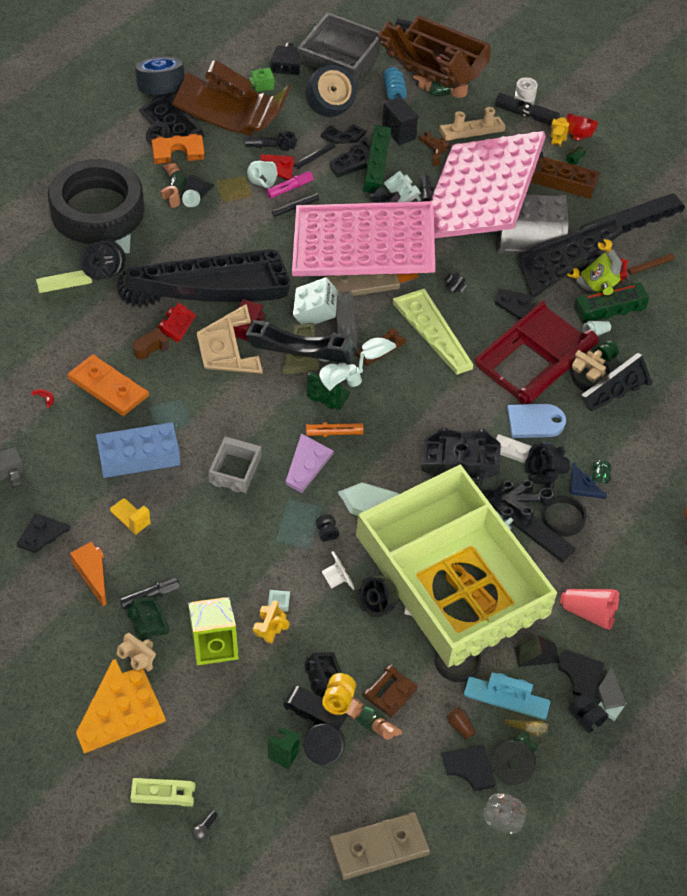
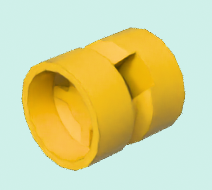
M334 674L329 680L322 700L324 708L336 715L346 713L350 708L356 690L355 680L347 674Z

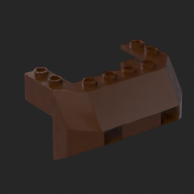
M417 15L405 33L400 25L395 27L391 21H387L377 35L381 41L380 44L386 49L387 55L398 61L407 71H413L421 77L425 76L432 82H439L446 88L455 89L478 78L490 62L489 43L420 15Z

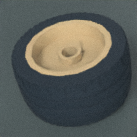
M330 64L319 68L309 78L305 87V97L308 105L314 112L325 117H335L351 107L357 95V85L354 77H352L348 70Z

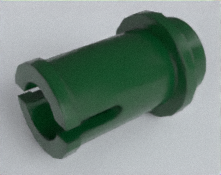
M579 146L576 150L570 152L567 155V162L572 165L577 164L579 159L586 153L585 150L580 152L584 148Z

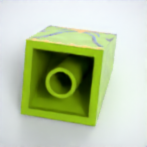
M230 597L188 603L197 665L238 660L236 624Z

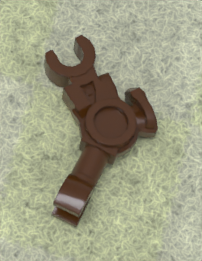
M425 131L424 136L419 135V141L426 143V146L433 149L432 166H439L441 154H443L446 148L450 147L449 140L445 141L443 137L441 139L433 138L430 132Z

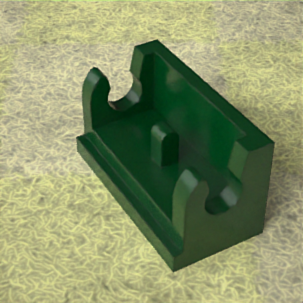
M281 727L278 728V731L284 734L285 738L280 740L275 736H270L268 739V759L289 769L300 751V734L297 732L295 734Z

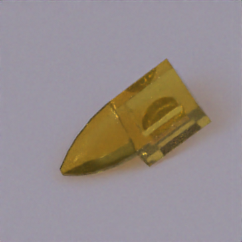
M504 720L506 724L512 727L529 731V735L542 736V732L548 733L547 722Z

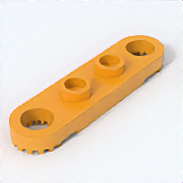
M451 565L454 571L461 574L459 578L464 585L469 586L477 582L461 565ZM446 573L445 578L447 582L458 591V588ZM483 587L472 593V596L485 614L494 612L497 601Z

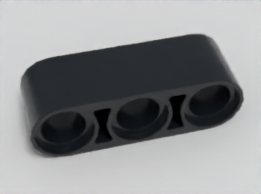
M294 686L283 703L286 710H293L296 712V715L305 720L307 718L312 720L315 725L330 723L340 729L348 716L347 713L342 715L330 713L323 706V698L300 686Z

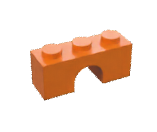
M190 134L185 137L176 135L171 138L157 137L153 139L152 152L154 164L171 163V154L176 150L183 151L187 156V161L203 160L204 147L202 135Z

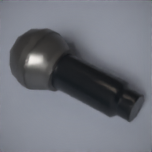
M215 811L208 814L199 826L193 828L192 837L196 841L206 839L208 829L217 817Z

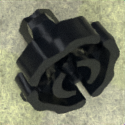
M547 442L534 443L529 449V454L525 461V472L530 474L540 473L542 478L539 475H529L528 479L533 483L545 484V488L553 489L554 481L558 478V474L568 473L570 470V460L564 457L566 453L564 447L559 446L556 448L552 443Z

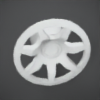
M332 551L335 563L322 571L331 588L347 582L352 590H354V585L348 574H346L344 566L341 564L336 553Z

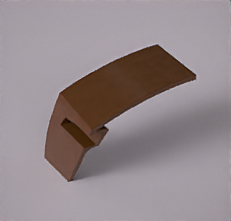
M212 61L205 74L208 82L187 72L172 105L223 129L251 136L254 129L261 131L278 115L291 86L287 85L275 96H268L265 93L259 94L251 89L252 83L247 78L219 61Z

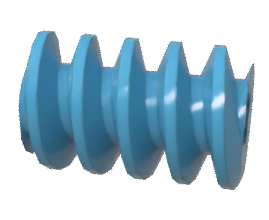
M396 67L388 68L383 73L386 95L389 100L400 96L404 100L407 97L404 76Z

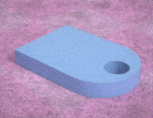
M525 404L507 406L512 438L553 437L559 435L564 430L566 424L565 414L554 405ZM557 417L561 422L555 423L551 418Z

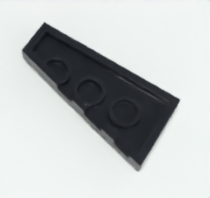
M639 353L635 354L583 393L581 396L586 407L593 411L611 403V400L616 397H624L625 393L631 390L634 392L639 390L640 386L644 384H652L653 382L643 356Z

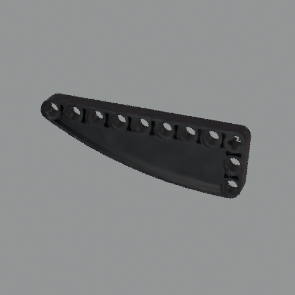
M267 249L132 266L127 269L125 285L129 290L170 298L214 302H242L243 299L263 301L284 298L289 293L291 279L279 252Z

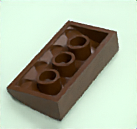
M544 157L538 159L530 183L591 199L600 172Z

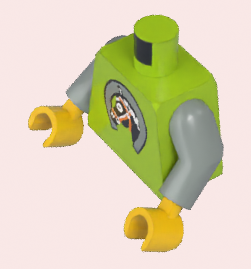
M604 239L606 246L599 242L598 247L607 252L582 271L581 276L577 268L573 269L574 273L572 275L568 273L567 276L575 278L576 282L587 292L597 293L603 291L605 295H610L613 293V287L620 281L622 263L616 252L611 249L612 242Z

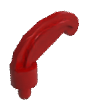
M36 389L31 392L33 396L38 394L45 398L47 408L53 405L54 395L51 392L43 389Z

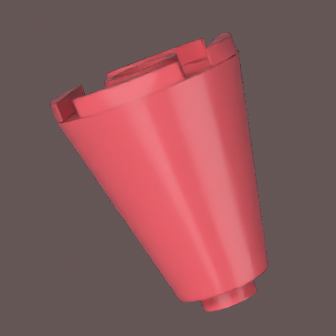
M567 589L566 593L563 592L561 595L560 604H563V609L595 625L610 630L615 620L613 618L614 613L618 610L619 592L615 589Z

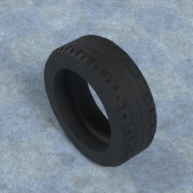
M89 159L76 162L59 172L52 180L48 189L49 209L54 226L64 236L79 243L90 244L105 240L115 242L132 233L143 219L144 196L140 179L132 170L115 161ZM94 188L110 189L126 198L119 207L102 214L81 213L67 205L69 200L76 194Z

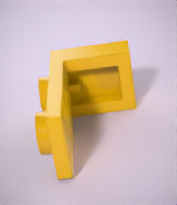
M125 498L110 508V512L135 535L151 524L149 509L142 506L137 510Z

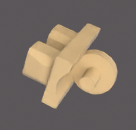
M580 350L576 352V359L572 365L574 371L581 373L586 367L589 369L586 377L593 383L600 377L604 378L606 376V367L603 366L605 360L600 358L602 355L601 351L597 350L595 353L589 351L587 355Z
M130 633L124 635L123 643L117 648V655L121 659L129 656L132 667L137 671L142 668L146 671L152 670V662L156 653L152 650V641L147 639L142 642Z

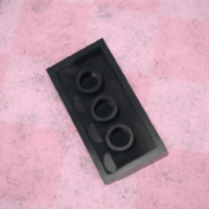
M160 94L139 109V112L152 125L157 122L166 123L171 131L169 138L176 135L185 137L190 134L202 135L204 137L202 128L185 111L172 105L173 99L168 94Z

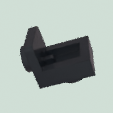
M377 187L370 196L373 203L398 202L401 198L398 191L384 194L381 187Z

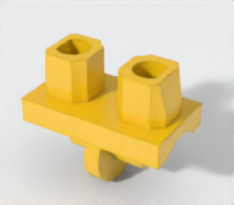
M566 118L553 119L550 136L552 138V145L556 144L561 147L562 141L567 140L569 123H567Z
M272 601L271 606H262L260 617L264 620V623H255L253 632L256 636L263 637L267 643L272 644L276 633L279 634L281 630L289 628L290 623L286 620L287 615L279 608L278 601Z

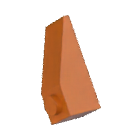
M89 542L70 553L71 562L99 602L104 606L106 605L102 561L104 555L99 547L96 548L92 542Z

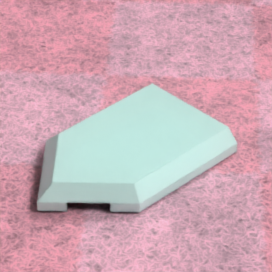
M363 482L338 492L349 513L356 516L399 495L397 492Z

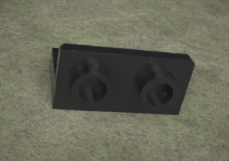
M315 652L304 663L305 671L311 682L312 691L322 698L327 690L330 678L334 674L342 673L335 653Z

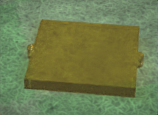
M245 176L216 181L219 189L218 193H220L222 201L252 197L249 189L250 185H248Z

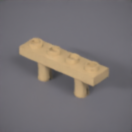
M486 107L484 118L464 122V113L456 112L454 124L441 125L439 132L447 141L504 132L506 126L500 117H494V108Z

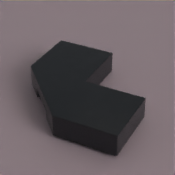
M352 124L343 133L329 126L321 134V138L334 144L357 143L366 134V130Z

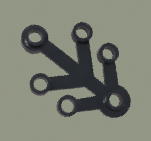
M507 480L494 491L491 489L482 491L492 507L502 513L504 520H508L510 517L513 518L514 513L512 508L505 507L501 503H508L521 512L523 519L530 520L533 518V509L521 502H541L543 505L549 506L555 501V492L551 488H543L539 491V494L521 495L523 492L530 493L533 491V482L530 480H524L515 489L513 482Z

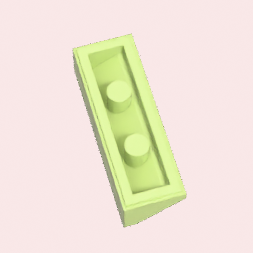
M83 270L38 278L36 283L39 293L89 284L92 283V279L85 275Z

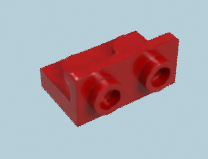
M178 303L175 308L170 307L166 313L168 318L166 320L163 318L157 328L178 343L196 317V314L181 303Z

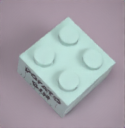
M327 277L296 288L293 316L301 325L314 323L315 325L335 318L338 290Z

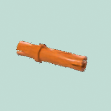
M323 422V424L317 425L306 424V436L363 435V423L327 424V422Z

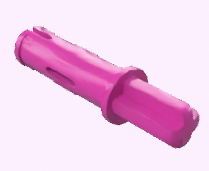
M310 171L299 176L294 175L292 179L267 189L266 194L271 199L294 188H301V185L313 180V175Z

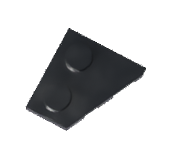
M499 288L495 305L505 309L510 315H515L522 319L530 312L533 295Z
M35 513L18 540L17 547L37 553L45 545L55 541L64 532H69L71 529L70 525Z

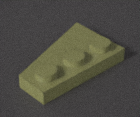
M314 323L295 326L293 334L316 337ZM287 353L286 364L283 366L282 372L283 374H294L320 370L319 360L317 358Z

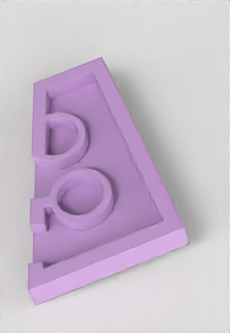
M301 434L286 479V485L303 493L333 455V450Z

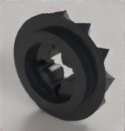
M164 122L154 123L147 130V142L152 146V140L157 138L155 134L160 133L162 134L161 137L169 138L171 134L170 127Z

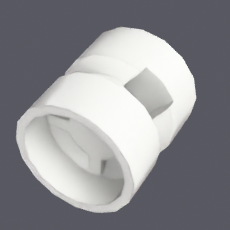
M527 77L519 79L517 81L515 98L533 105L537 92V82Z

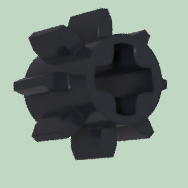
M285 131L284 133H279L276 143L279 144L281 150L289 151L290 148L295 149L298 139L295 138L293 132Z
M455 272L454 275L449 273L445 278L448 282L445 286L455 294L457 291L463 292L467 287L464 283L466 278L458 272Z

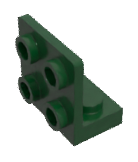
M309 372L307 378V397L314 402L319 401L326 404L330 409L341 410L350 396V391L343 389V386L340 384L335 385L329 391L323 385L319 375Z

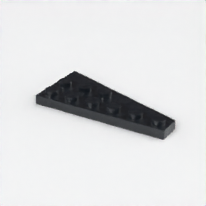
M618 217L609 218L519 253L518 256L533 298L601 250L598 247L599 242L606 246L604 239L612 242L623 234Z

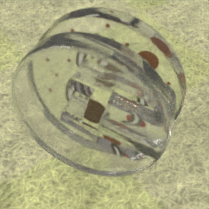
M504 793L491 795L483 811V817L491 827L508 834L520 832L528 814L526 806L519 799Z

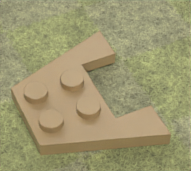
M247 304L197 332L205 369L263 374L259 355L240 359L233 327L251 323Z

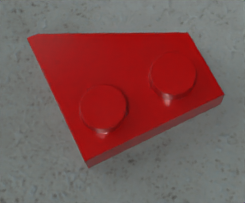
M261 154L260 161L274 162L276 164V177H282L286 180L292 179L294 157Z

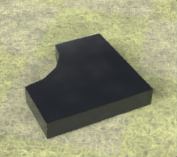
M564 650L558 670L564 672L571 679L573 694L580 696L589 692L594 698L605 663Z
M484 745L442 753L447 776L456 775L464 778L470 783L474 791L496 786Z

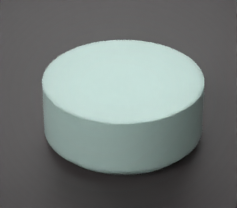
M187 190L182 196V201L187 207H196L200 202V195L195 190Z

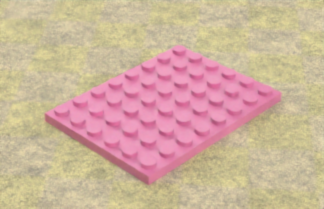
M544 131L452 145L432 196L433 200H431L433 201L434 238L514 229L546 138Z
M433 201L296 206L292 264L293 276L435 272Z

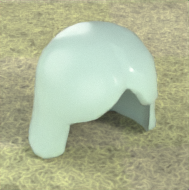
M264 161L252 162L247 169L248 179L255 185L268 189L271 188L276 181V164ZM262 174L267 179L266 183L259 178Z

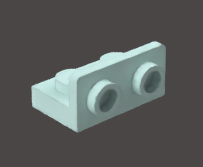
M399 171L384 182L391 193L399 192L401 198L398 202H411L415 198L418 202L421 201L419 197L420 191L415 185L411 186L412 181L407 174L404 176Z

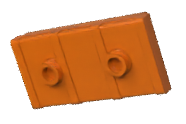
M94 354L68 373L70 381L123 417L149 396V391L115 370Z

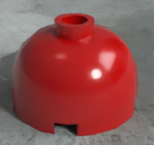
M567 113L566 116L567 123H569L568 133L573 135L572 139L581 141L582 138L591 137L599 123L596 120L575 116L571 113Z

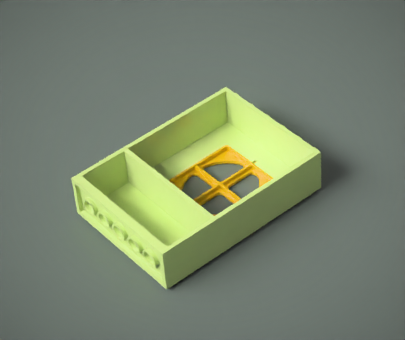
M461 464L358 514L356 536L383 575L396 585L398 597L448 668L452 665H460L467 657L480 654L484 648L495 646L504 637H512L519 629L523 627L528 628L540 618L545 619L551 614L557 595L556 590ZM454 563L473 565L485 572L486 577L466 586L451 565ZM444 570L458 588V591L438 601L434 598L432 584L436 573ZM488 584L495 586L498 597L497 606L491 614H485L472 596L473 592ZM459 599H465L479 620L476 622L460 621L445 613L443 608Z

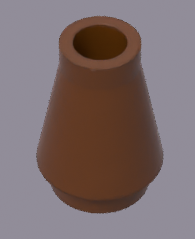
M458 707L447 715L448 723L464 736L466 740L476 734L465 710Z

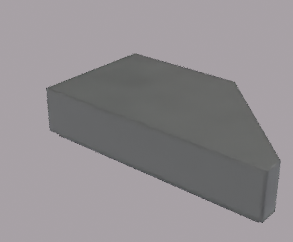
M610 669L597 691L604 710L622 707L626 703L613 669Z

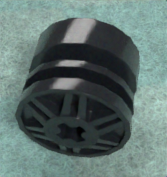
M105 240L90 243L84 247L80 255L81 269L91 279L101 280L117 276L125 267V252L114 241Z

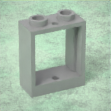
M225 436L209 470V483L217 487L230 488L234 492L241 491L246 493L261 459V446ZM227 454L252 461L244 479L219 472Z

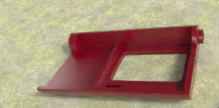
M542 301L478 355L474 362L477 368L514 395L521 404H531L572 367L578 350L586 354L599 342L597 334L590 329L580 333L547 308L546 302ZM524 344L547 360L550 365L524 388L517 389L504 377L495 372L494 369Z

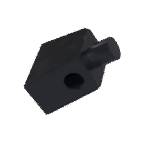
M286 43L285 46H276L270 59L271 72L300 76L298 47H294L292 43Z

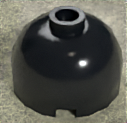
M370 576L361 581V588L357 590V601L361 610L370 614L368 616L381 617L390 613L395 608L399 598L398 590L389 578Z

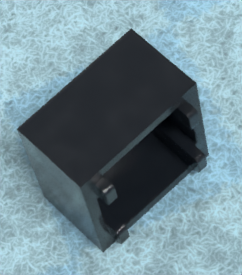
M401 96L384 102L382 126L391 128L390 136L400 146L415 140L419 116Z

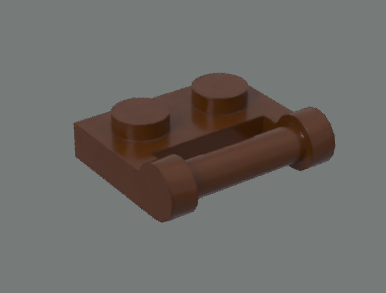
M389 664L384 669L385 672L370 689H366L362 696L393 718L416 692L418 686L399 673L393 665ZM391 677L396 681L380 699L376 697L377 692Z

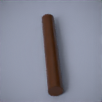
M671 253L629 268L627 271L632 275L675 259V256Z

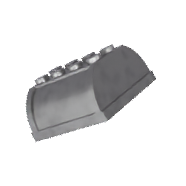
M327 12L298 47L297 53H299L300 63L316 69L330 64L343 67L352 74L356 85H359L373 68L378 57L381 41L377 35L380 31Z
M526 195L515 228L496 231L497 254L518 255L568 235L566 195Z

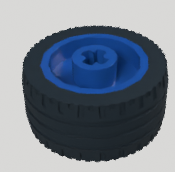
M175 57L149 58L138 62L135 67L138 90L145 94L160 95L176 92L185 77L183 62Z

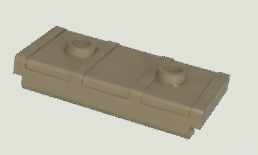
M397 274L324 276V278L327 277L338 291H341V294H348V290L353 293V296L400 289Z
M415 812L329 837L343 880L427 856L430 853Z

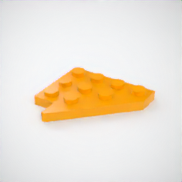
M116 659L112 660L76 732L84 754L166 721L144 669L142 668L138 671L132 669L122 673Z

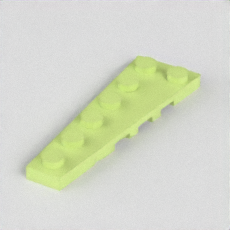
M425 289L393 298L392 303L456 375L473 369V363Z

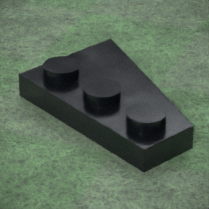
M366 137L363 138L361 143L353 145L350 151L347 153L343 152L330 162V169L337 178L366 168L370 148L368 139Z

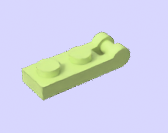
M133 778L131 803L170 804L192 807L194 804L192 792L195 791V783L180 780ZM177 790L184 791L183 795H177Z

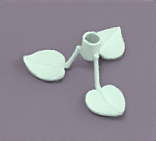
M384 338L370 339L362 346L363 352L360 354L359 368L354 364H328L320 371L323 385L329 391L345 379L350 387L360 385L362 382L360 373L363 372L364 356L366 359L378 358L394 349L396 345Z

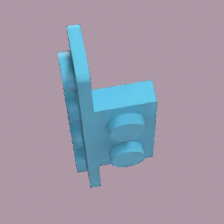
M492 672L489 682L469 677L464 691L465 697L542 720H546L550 706V700L531 695L533 684L522 679L517 680L507 677L502 673L496 674Z

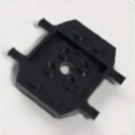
M443 427L424 439L421 471L438 476L461 464L470 478H475V484L478 486L480 481V486H482L483 479L499 475L501 443L486 432L485 429L483 431L480 429L479 431L462 433L448 430L446 427L444 430ZM443 444H446L444 461H442ZM481 445V461L477 463L478 446Z

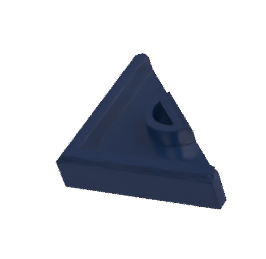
M572 463L570 494L606 499L607 494L602 492L596 486V483L576 466V463Z

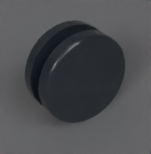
M320 723L307 732L303 745L307 757L312 762L319 765H329L342 756L346 743L342 731L337 726L330 723Z

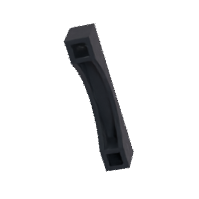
M257 320L252 321L246 333L247 338L255 348L350 364L356 351V347L348 335L333 333L325 337H305L287 332L269 322Z

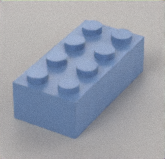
M173 422L96 435L103 478L180 465V452Z

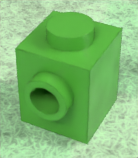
M270 68L251 71L249 81H251V88L254 87L255 92L274 89V76Z

